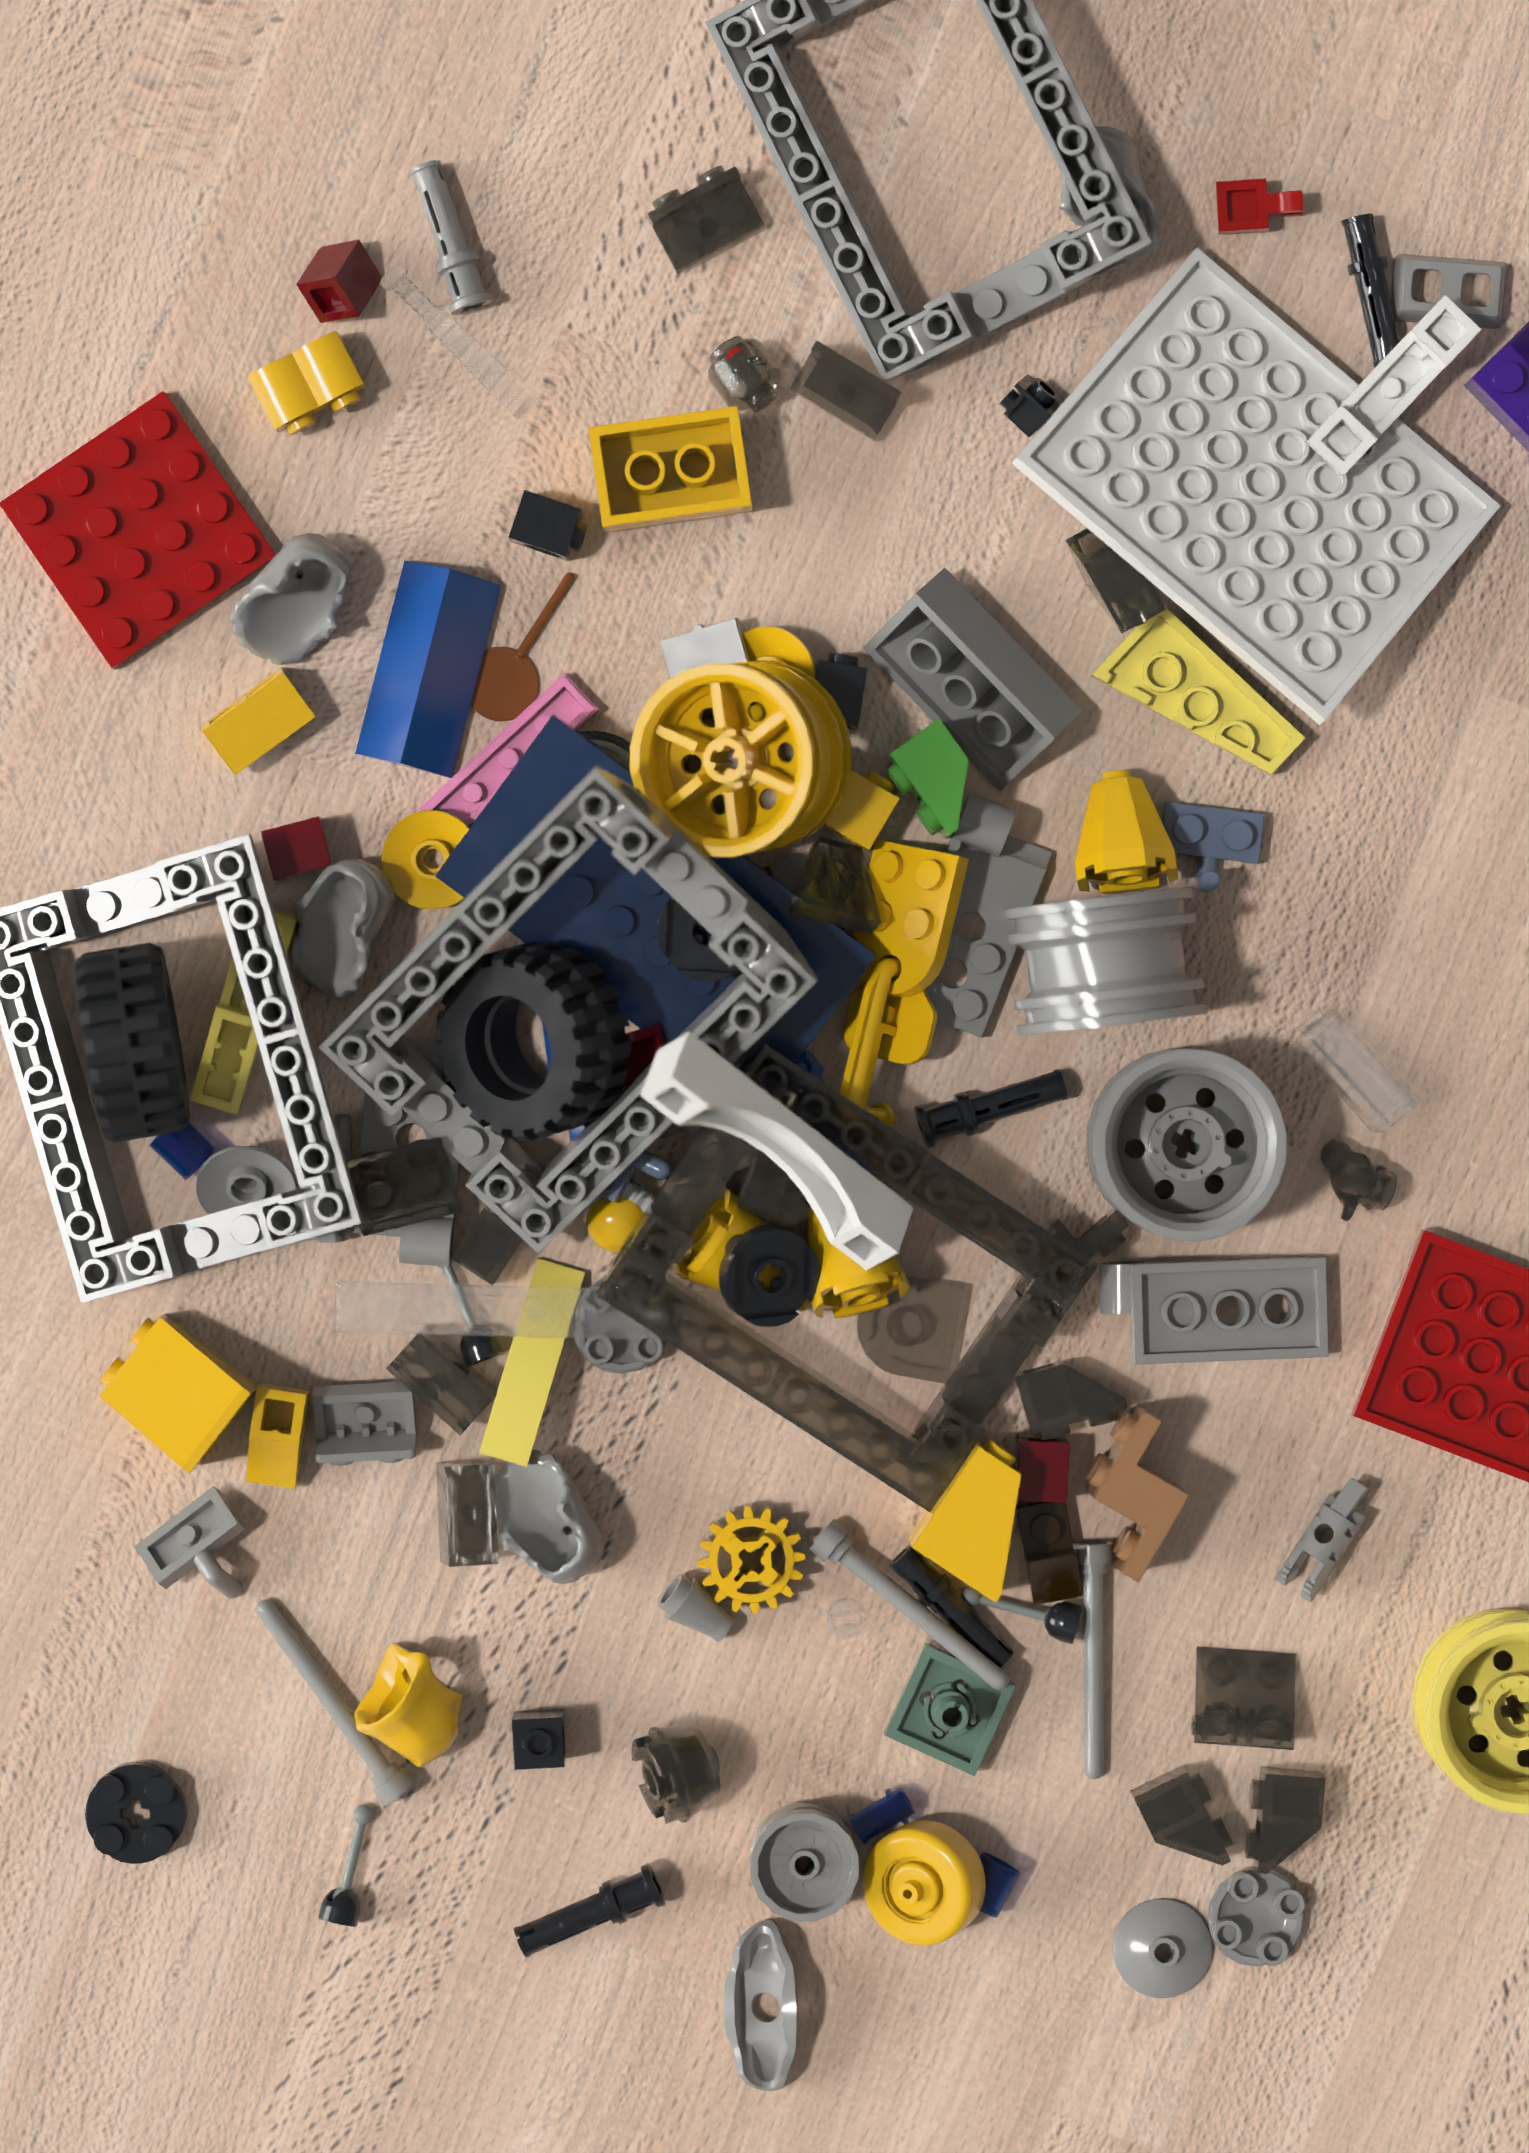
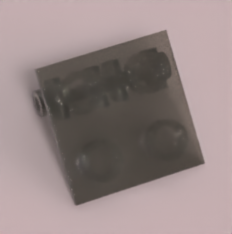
M1197 1646L1195 1715L1192 1716L1191 1735H1194V1743L1293 1750L1296 1654Z

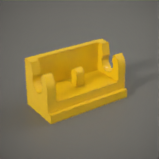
M280 668L201 725V729L233 774L237 775L316 716L287 674Z

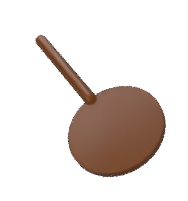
M568 572L565 574L518 650L509 647H494L484 651L471 702L472 708L481 716L499 722L514 720L535 701L539 688L538 675L534 665L525 655L575 578L573 573Z

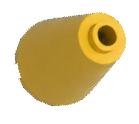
M725 1189L724 1199L717 1195L713 1197L689 1228L684 1239L691 1243L686 1256L677 1252L673 1271L684 1280L721 1292L719 1287V1269L721 1261L725 1256V1247L729 1239L734 1235L744 1234L754 1227L766 1224L737 1194L729 1189ZM768 1265L760 1273L759 1280L764 1283L765 1287H769L771 1279L778 1277L780 1270ZM806 1300L803 1306L798 1309V1311H803L809 1305L810 1301Z
M807 1200L809 1246L817 1255L820 1266V1279L816 1294L811 1300L813 1312L817 1317L823 1318V1310H832L834 1318L861 1315L889 1305L887 1295L896 1290L899 1291L900 1298L907 1294L910 1289L908 1276L896 1255L868 1270L863 1269L828 1241L819 1218Z

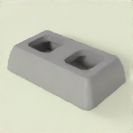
M1399 254L1394 258L1391 304L1394 310L1395 321L1418 323L1435 306L1436 303L1417 302L1411 296L1414 271L1429 270L1437 271L1441 275L1440 299L1446 295L1480 328L1497 329L1501 326L1506 280V266L1504 263L1499 261ZM1465 274L1487 275L1491 279L1490 302L1487 306H1468L1462 303V278Z

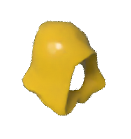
M393 1643L389 1645L385 1652L381 1665L375 1675L373 1687L366 1693L354 1713L356 1727L359 1732L378 1739L417 1767H422L450 1749L457 1738L463 1694L448 1689L436 1678L428 1655L422 1652H411L404 1647H400L398 1643Z

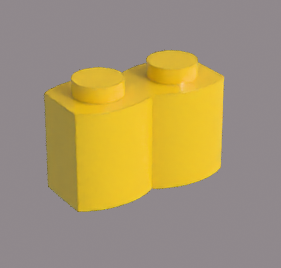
M337 330L304 345L247 376L274 430L281 432L287 429L290 436L314 425L316 420L313 415L331 406L334 413L354 405L361 400L358 392L366 388Z

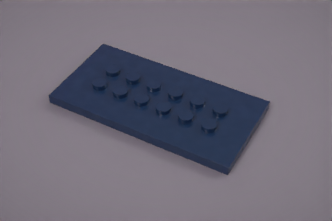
M553 714L435 877L466 898L596 766L633 786L630 769L556 714ZM599 835L597 840L507 930L524 943L552 941L562 944L565 949L572 947L582 952L587 957L585 963L595 962L606 974L603 978L606 984H613L621 997L617 1000L621 1012L626 1011L628 1020L640 1029L659 1023L665 1044L667 1045L674 1041L743 972L739 969L725 979L717 981H698L686 977L679 972L678 968L672 965L667 956L665 957L657 937L659 915L664 905L671 898V895L642 868L635 875L630 872L612 854L614 848ZM747 856L710 857L787 931L818 978L817 982L732 1064V1066L743 1072L750 1080L772 1096L876 957L877 953ZM695 924L694 932L703 935V943L709 944L712 934L701 924Z

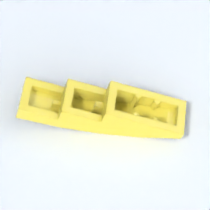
M273 909L286 956L288 957L297 926L296 916ZM232 956L220 1002L214 1012L190 1101L238 1115L260 1048Z
M537 1258L479 1453L525 1467L528 1466L585 1271Z

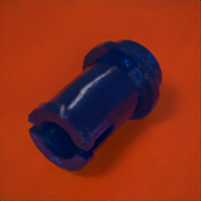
M901 1787L894 1791L890 1788L886 1789V1796L861 1811L848 1816L852 1827L864 1844L900 1821L904 1825L909 1823L908 1817L913 1815L915 1810Z

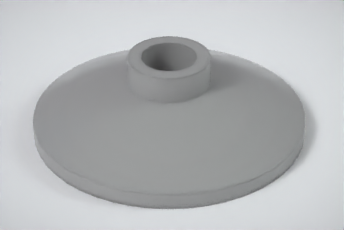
M235 1146L213 1154L200 1168L196 1181L198 1200L208 1214L296 1189L294 1174L287 1163L276 1154L253 1146Z
M1152 1899L1133 1907L1118 1924L1113 1938V1957L1121 1977L1137 1992L1154 1998L1175 1997L1192 1989L1205 1975L1212 1955L1211 1937L1203 1919L1188 1905L1172 1899ZM1162 1943H1167L1173 1947L1171 1957L1166 1960H1160L1155 1956L1156 1947Z

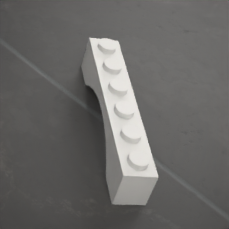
M689 1031L657 1051L640 1094L641 1097L678 1125H701L720 1129L744 1139L765 1153L788 1174L805 1195L819 1218L828 1241L863 1269L868 1270L899 1252L914 1207Z

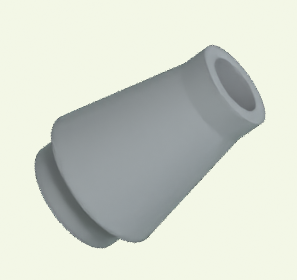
M679 1574L672 1580L658 1603V1607L666 1612L665 1618L710 1636L717 1642L726 1636L735 1620V1617L726 1612L695 1577L688 1579L682 1574Z

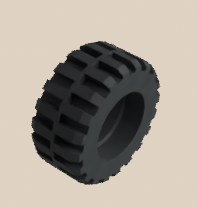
M533 941L480 956L443 996L441 1003L446 1008L443 1011H439L436 1029L441 1030V1039L436 1041L437 1056H443L445 1069H442L441 1072L445 1082L452 1083L456 1090L453 1097L462 1108L468 1106L472 1111L470 1117L482 1127L491 1125L490 1130L496 1135L504 1138L514 1137L519 1141H532L579 1127L602 1115L604 1108L611 1106L617 1098L620 1090L617 1085L625 1082L629 1065L624 1064V1059L631 1055V1039H625L624 1035L625 1027L629 1026L626 1011L621 1012L617 1000L621 997L613 984L607 985L603 980L606 974L595 962L586 964L587 957L572 947L565 949L558 942L544 941L537 943ZM521 1001L527 1004L539 1016L549 1037L551 1064L546 1080L531 1069L518 1045L516 1016Z
M144 943L84 953L75 962L76 993L89 1080L102 1135L110 1141L121 1142L182 1132L190 1125L189 1098L174 999L162 948L152 943Z

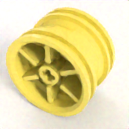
M1514 1608L1483 1610L1460 1619L1442 1632L1425 1653L1415 1676L1412 1696L1414 1724L1423 1747L1436 1765L1456 1786L1471 1798L1498 1811L1529 1814V1766H1521L1517 1761L1519 1752L1529 1749V1611ZM1499 1651H1507L1512 1657V1664L1506 1670H1499L1494 1665V1655ZM1462 1686L1473 1687L1476 1691L1475 1701L1468 1705L1460 1703L1457 1699L1459 1688ZM1511 1695L1519 1702H1522V1707H1516L1517 1715L1510 1717L1500 1708L1501 1706L1508 1705L1506 1698ZM1475 1735H1484L1488 1740L1487 1748L1483 1752H1473L1469 1748L1470 1739Z

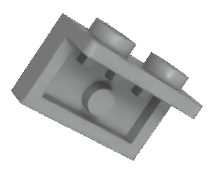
M413 1381L313 1386L312 1401L316 1431L315 1456L317 1463H331L338 1466L348 1465L355 1461L373 1460L395 1463L403 1459L416 1457L417 1424Z

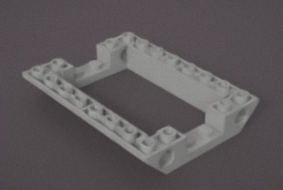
M745 0L705 22L883 383L932 364L1110 272L1153 244L1034 0H976L1084 221L1090 224L1075 231L1069 232L1066 230L1039 244L1041 249L956 293L949 291L924 304L925 309L914 316L782 50L872 0Z
M597 766L318 1047L387 1113L393 1116L402 1108L471 1173L465 1186L538 1254L674 1122L640 1096L653 1061L617 1096L611 1106L604 1108L602 1115L591 1121L543 1168L513 1138H504L496 1135L490 1130L491 1125L482 1127L470 1117L471 1109L468 1106L462 1108L453 1097L456 1090L452 1083H446L442 1072L409 1042L403 1034L597 840L599 835L614 848L612 854L630 872L635 875L641 868L645 870L712 934L708 946L730 967L735 964L743 972L677 1038L689 1031L732 1065L818 980L787 931L639 789Z
M251 834L157 861L153 866L83 887L57 891L0 909V1026L81 1303L364 1223ZM217 900L300 1188L131 1236L48 950Z

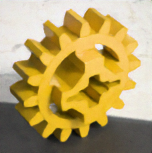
M745 1504L743 1517L737 1518L730 1509L726 1510L727 1524L721 1526L719 1523L712 1521L709 1524V1528L715 1535L714 1539L700 1540L699 1546L709 1551V1556L699 1558L697 1560L698 1567L710 1568L711 1572L702 1579L704 1587L714 1584L719 1587L714 1596L716 1602L722 1601L727 1596L733 1598L732 1611L734 1612L740 1609L743 1602L750 1604L752 1614H758L759 1602L765 1600L773 1610L778 1608L775 1595L781 1592L791 1598L794 1591L788 1584L789 1579L802 1580L803 1572L793 1567L794 1562L805 1560L804 1551L793 1550L792 1545L801 1539L799 1532L786 1534L784 1530L789 1519L783 1516L774 1523L770 1520L771 1508L767 1506L760 1516H753L750 1504ZM749 1526L765 1529L758 1536L741 1537L737 1532H734L737 1529ZM767 1542L763 1546V1551L760 1555V1561L763 1566L760 1569L750 1566L747 1570L743 1569L736 1576L740 1572V1567L743 1563V1557L740 1552L745 1549L747 1552L752 1553L756 1548L760 1549ZM779 1542L782 1544L785 1552V1565L782 1573L772 1564L771 1552ZM720 1546L731 1555L732 1566L724 1577L718 1566ZM761 1581L768 1587L755 1592L739 1590L745 1582Z

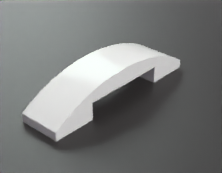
M1444 295L1340 404L1306 443L1343 477L1378 440L1382 433L1482 329Z

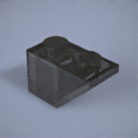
M1088 528L1065 540L1084 583L1121 634L1144 624L1151 617L1166 610L1152 583Z
M1061 1360L1013 1373L1028 1431L1031 1435L1040 1433L1042 1440L1071 1433L1069 1424L1087 1419L1089 1420L1090 1427L1116 1421L1119 1419L1117 1411L1128 1408L1126 1399L1121 1394Z
M1181 1765L1130 1790L1155 1843L1222 1866L1231 1862L1225 1848L1233 1845L1232 1839L1221 1817L1211 1821L1204 1803L1212 1799L1199 1773L1190 1776L1184 1765Z
M1261 1766L1260 1779L1251 1780L1249 1806L1250 1809H1257L1256 1828L1247 1829L1245 1857L1253 1859L1252 1865L1257 1873L1268 1874L1322 1828L1326 1778L1320 1771Z

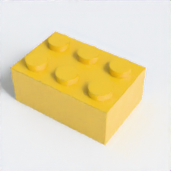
M738 406L588 427L604 533L752 512Z

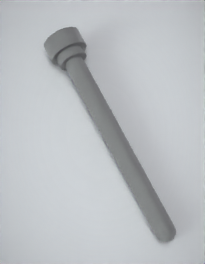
M835 1519L830 1522L809 1548L823 1562L829 1559L833 1564H836L838 1561L991 1687L996 1690H1002L1008 1686L1009 1676L1004 1670L851 1545L854 1541L847 1536L849 1531Z
M1079 1540L1073 1542V1549L1077 1552L1079 1573L1083 1574L1084 1770L1089 1778L1098 1779L1104 1773L1103 1574L1108 1573V1564L1113 1563V1542L1107 1540Z
M261 1600L256 1606L257 1615L374 1775L371 1780L376 1786L373 1792L385 1807L414 1786L416 1781L406 1767L400 1769L396 1762L390 1764L371 1736L357 1730L354 1713L271 1600Z

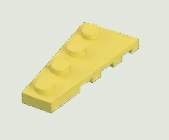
M1161 602L1150 611L1091 675L1093 678L1268 775H1271L1305 739L1296 728Z

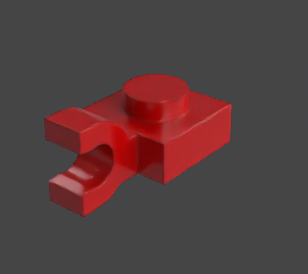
M1266 178L1216 182L1218 234L1264 232L1269 230L1268 216H1302V190L1267 193Z

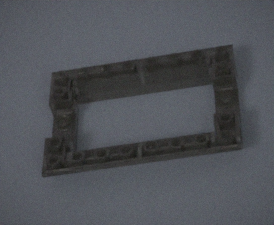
M764 1043L741 1072L773 1098L780 1101L806 1124L818 1131L843 1153L855 1160L875 1178L1020 1273L911 1433L666 1273L673 1262L678 1265L693 1243V1232L746 1153L751 1156L756 1147L744 1139L723 1130L702 1126L673 1168L671 1175L665 1180L622 1244L596 1296L920 1507L931 1512L985 1433L986 1429L982 1422L1035 1344L1043 1348L1099 1264Z

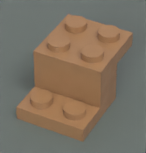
M1136 1404L1131 1413L1125 1409L1122 1411L1110 1432V1436L1114 1437L1115 1442L1107 1456L1100 1452L1089 1467L1085 1479L1089 1480L1088 1483H1090L1087 1491L1095 1500L1136 1523L1133 1529L1127 1525L1123 1528L1113 1546L1112 1552L1116 1553L1114 1563L1120 1572L1139 1583L1189 1495L1181 1486L1139 1463L1162 1421L1150 1411Z

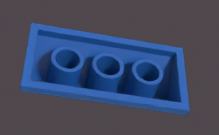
M404 560L355 754L448 778L453 777L501 585L450 568Z

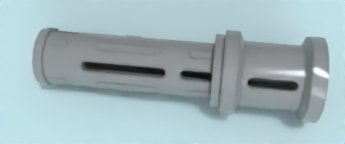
M432 160L413 167L410 171L418 188L425 215L440 257L437 260L436 269L438 275L444 276L453 302L449 306L451 315H462L488 306L493 302V298L490 292H485L477 268V264L480 262L478 253L474 252L473 248H469L465 240L461 223L448 189L441 160Z

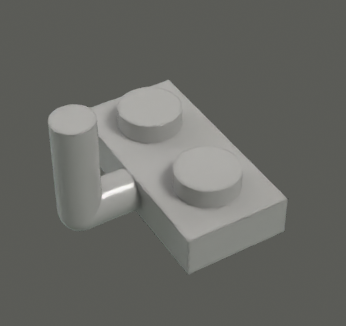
M214 1486L134 1546L157 1583L165 1589L197 1567L206 1582L227 1598L234 1599L242 1592L241 1583L221 1568L213 1553L245 1530L223 1494Z

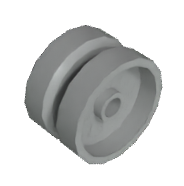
M791 1803L772 1811L757 1827L750 1845V1877L759 1899L774 1914L794 1922H813L835 1914L851 1898L859 1879L858 1848L849 1825L833 1810L816 1803ZM801 1856H808L814 1861L808 1862L806 1870L797 1869L796 1860Z

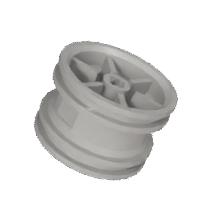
M1194 888L1142 892L1003 910L1004 920H1015L1016 934L1006 935L1007 945H1019L1026 951L1030 992L1024 999L1014 1000L1015 1010H1025L1027 1024L1017 1025L1018 1035L1207 1014V1003L1197 1004L1196 989L1205 988V979H1193L1186 973L1181 935L1187 924L1198 923L1197 913H1187L1185 899L1195 898Z
M1170 1048L1146 1054L1125 1065L1104 1086L1093 1105L1087 1125L1086 1154L1091 1175L1103 1198L1122 1217L1152 1234L1172 1240H1208L1227 1235L1247 1224L1267 1205L1280 1183L1286 1163V1129L1281 1110L1270 1089L1251 1069L1231 1057L1208 1050ZM1202 1088H1209L1214 1093L1215 1100L1210 1107H1201L1196 1101V1094ZM1152 1093L1161 1094L1165 1099V1107L1158 1113L1149 1111L1146 1106V1099ZM1184 1129H1188L1191 1131L1189 1140L1195 1143V1148L1192 1153L1184 1151L1182 1157H1178L1175 1155L1177 1146L1170 1143L1174 1133L1182 1135ZM1231 1129H1238L1243 1133L1244 1141L1238 1148H1231L1226 1143V1134ZM1132 1139H1139L1145 1146L1143 1155L1136 1159L1129 1157L1125 1151L1127 1142ZM1216 1174L1222 1178L1223 1188L1220 1192L1211 1194L1205 1188V1181L1209 1176ZM1161 1180H1169L1174 1186L1173 1194L1167 1199H1161L1155 1194V1185Z

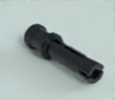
M1056 1069L1051 1073L969 1097L968 1093L963 1094L960 1092L954 1094V1099L928 1108L918 1105L914 1107L924 1144L929 1149L935 1147V1141L964 1133L966 1136L974 1135L976 1131H979L978 1125L1019 1114L1056 1101H1064L1068 1099L1061 1072L1059 1069Z
M647 1863L641 1866V1872L616 1883L610 1880L605 1881L599 1887V1893L525 1925L517 1926L514 1928V1933L516 1937H519L517 1942L522 1953L527 1958L531 1954L610 1920L614 1924H622L627 1922L628 1915L653 1904L659 1908L664 1906L666 1902L659 1881L652 1867Z

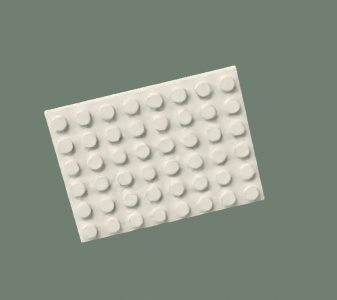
M1198 248L1191 253L1011 463L1319 725L1331 714L1501 506L1398 418L1342 477L1306 441L1354 391L1358 384Z

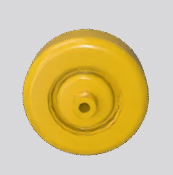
M929 1820L913 1821L904 1824L878 1841L866 1859L862 1876L864 1897L871 1914L878 1924L898 1940L918 1946L942 1943L966 1928L979 1913L986 1890L984 1869L977 1852L970 1842L950 1826Z

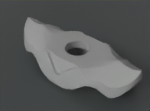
M771 1919L760 1921L751 1926L736 1943L723 1996L724 2025L726 2035L734 2052L737 2073L746 2084L764 2091H777L784 2086L796 2051L799 2022V2005L794 1968L781 1930L776 1922ZM760 1993H770L777 1999L780 2009L776 2019L765 2020L757 2014L755 2000Z

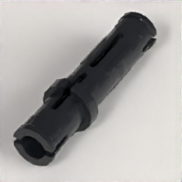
M1368 213L1344 219L1341 223L1344 227L1352 264L1347 266L1349 276H1355L1363 319L1373 356V366L1375 368L1400 342L1384 272V268L1388 267L1386 256L1381 257L1373 223L1374 217L1373 214Z
M911 1544L892 1560L889 1566L919 1596L917 1600L925 1607L929 1606L947 1625L1001 1668L1012 1657L1015 1651L951 1586L952 1580L947 1574L941 1575L924 1559L920 1552L912 1548Z

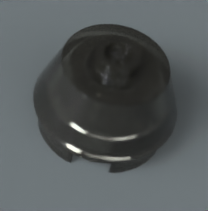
M652 1727L648 1735L634 1739L632 1742V1761L642 1760V1773L645 1783L639 1785V1788L649 1810L655 1818L664 1816L665 1824L676 1820L685 1823L719 1795V1760L714 1748L708 1744L703 1734L697 1728Z

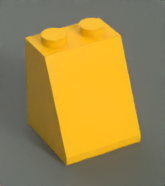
M166 1314L160 1316L156 1322L148 1317L130 1340L137 1347L129 1358L124 1362L121 1358L117 1357L100 1379L106 1385V1388L99 1397L190 1474L202 1463L254 1395L259 1385Z
M991 1438L987 1440L985 1445L973 1439L908 1538L912 1548L996 1603L1002 1595L1021 1473L1014 1465L1017 1458L1007 1448Z

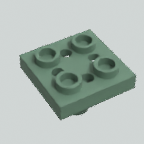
M924 1643L884 1730V1735L975 1776L1015 1690L1016 1684L1009 1681L1005 1689L996 1690L954 1655ZM959 1679L967 1683V1688L962 1683L957 1684V1688L961 1693L953 1689V1683ZM931 1692L934 1695L930 1705V1697L928 1695H925L923 1698L924 1704L921 1703L920 1696L922 1693ZM970 1712H972L970 1717V1723L972 1724V1726L967 1724ZM978 1714L979 1721L976 1725H974L977 1721L976 1715ZM932 1731H934V1732L936 1733V1735H937L938 1737H941V1738L935 1737V1736L932 1734Z

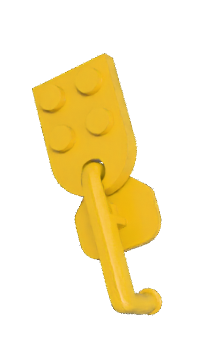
M875 840L853 936L876 952L877 955L860 977L865 986L851 997L844 1025V1040L850 1051L836 1111L838 1119L845 1124L864 1129L878 1130L880 1132L890 1130L895 1122L893 1109L886 1103H877L872 1107L866 1106L876 1061L881 1059L903 1065H914L923 1060L930 1050L937 1022V1012L925 989L939 975L946 959L969 859L965 857Z

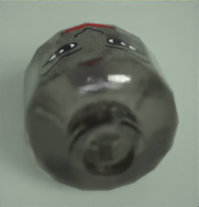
M735 336L722 343L711 354L709 360L712 364L708 370V379L728 407L738 406V411L751 408L753 412H759L768 407L777 398L778 394L775 389L781 381L782 371L763 344L757 339H743L741 336Z

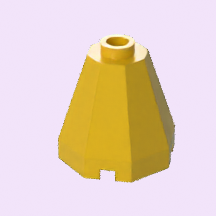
M1114 770L1102 774V780L1093 783L1091 786L1075 858L1076 880L1079 891L1090 892L1089 882L1098 883L1100 893L1117 894L1151 890L1159 887V876L1168 874L1169 883L1178 880L1174 847L1142 778L1132 777L1131 771Z

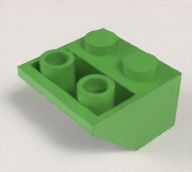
M938 718L890 753L887 760L891 767L887 769L886 774L902 796L910 791L921 805L915 811V814L930 835L933 836L940 832L946 839L958 830L969 759Z

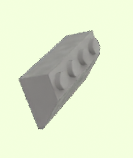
M945 567L915 593L863 647L933 722L938 718L941 720L965 755L1000 791L1083 712Z

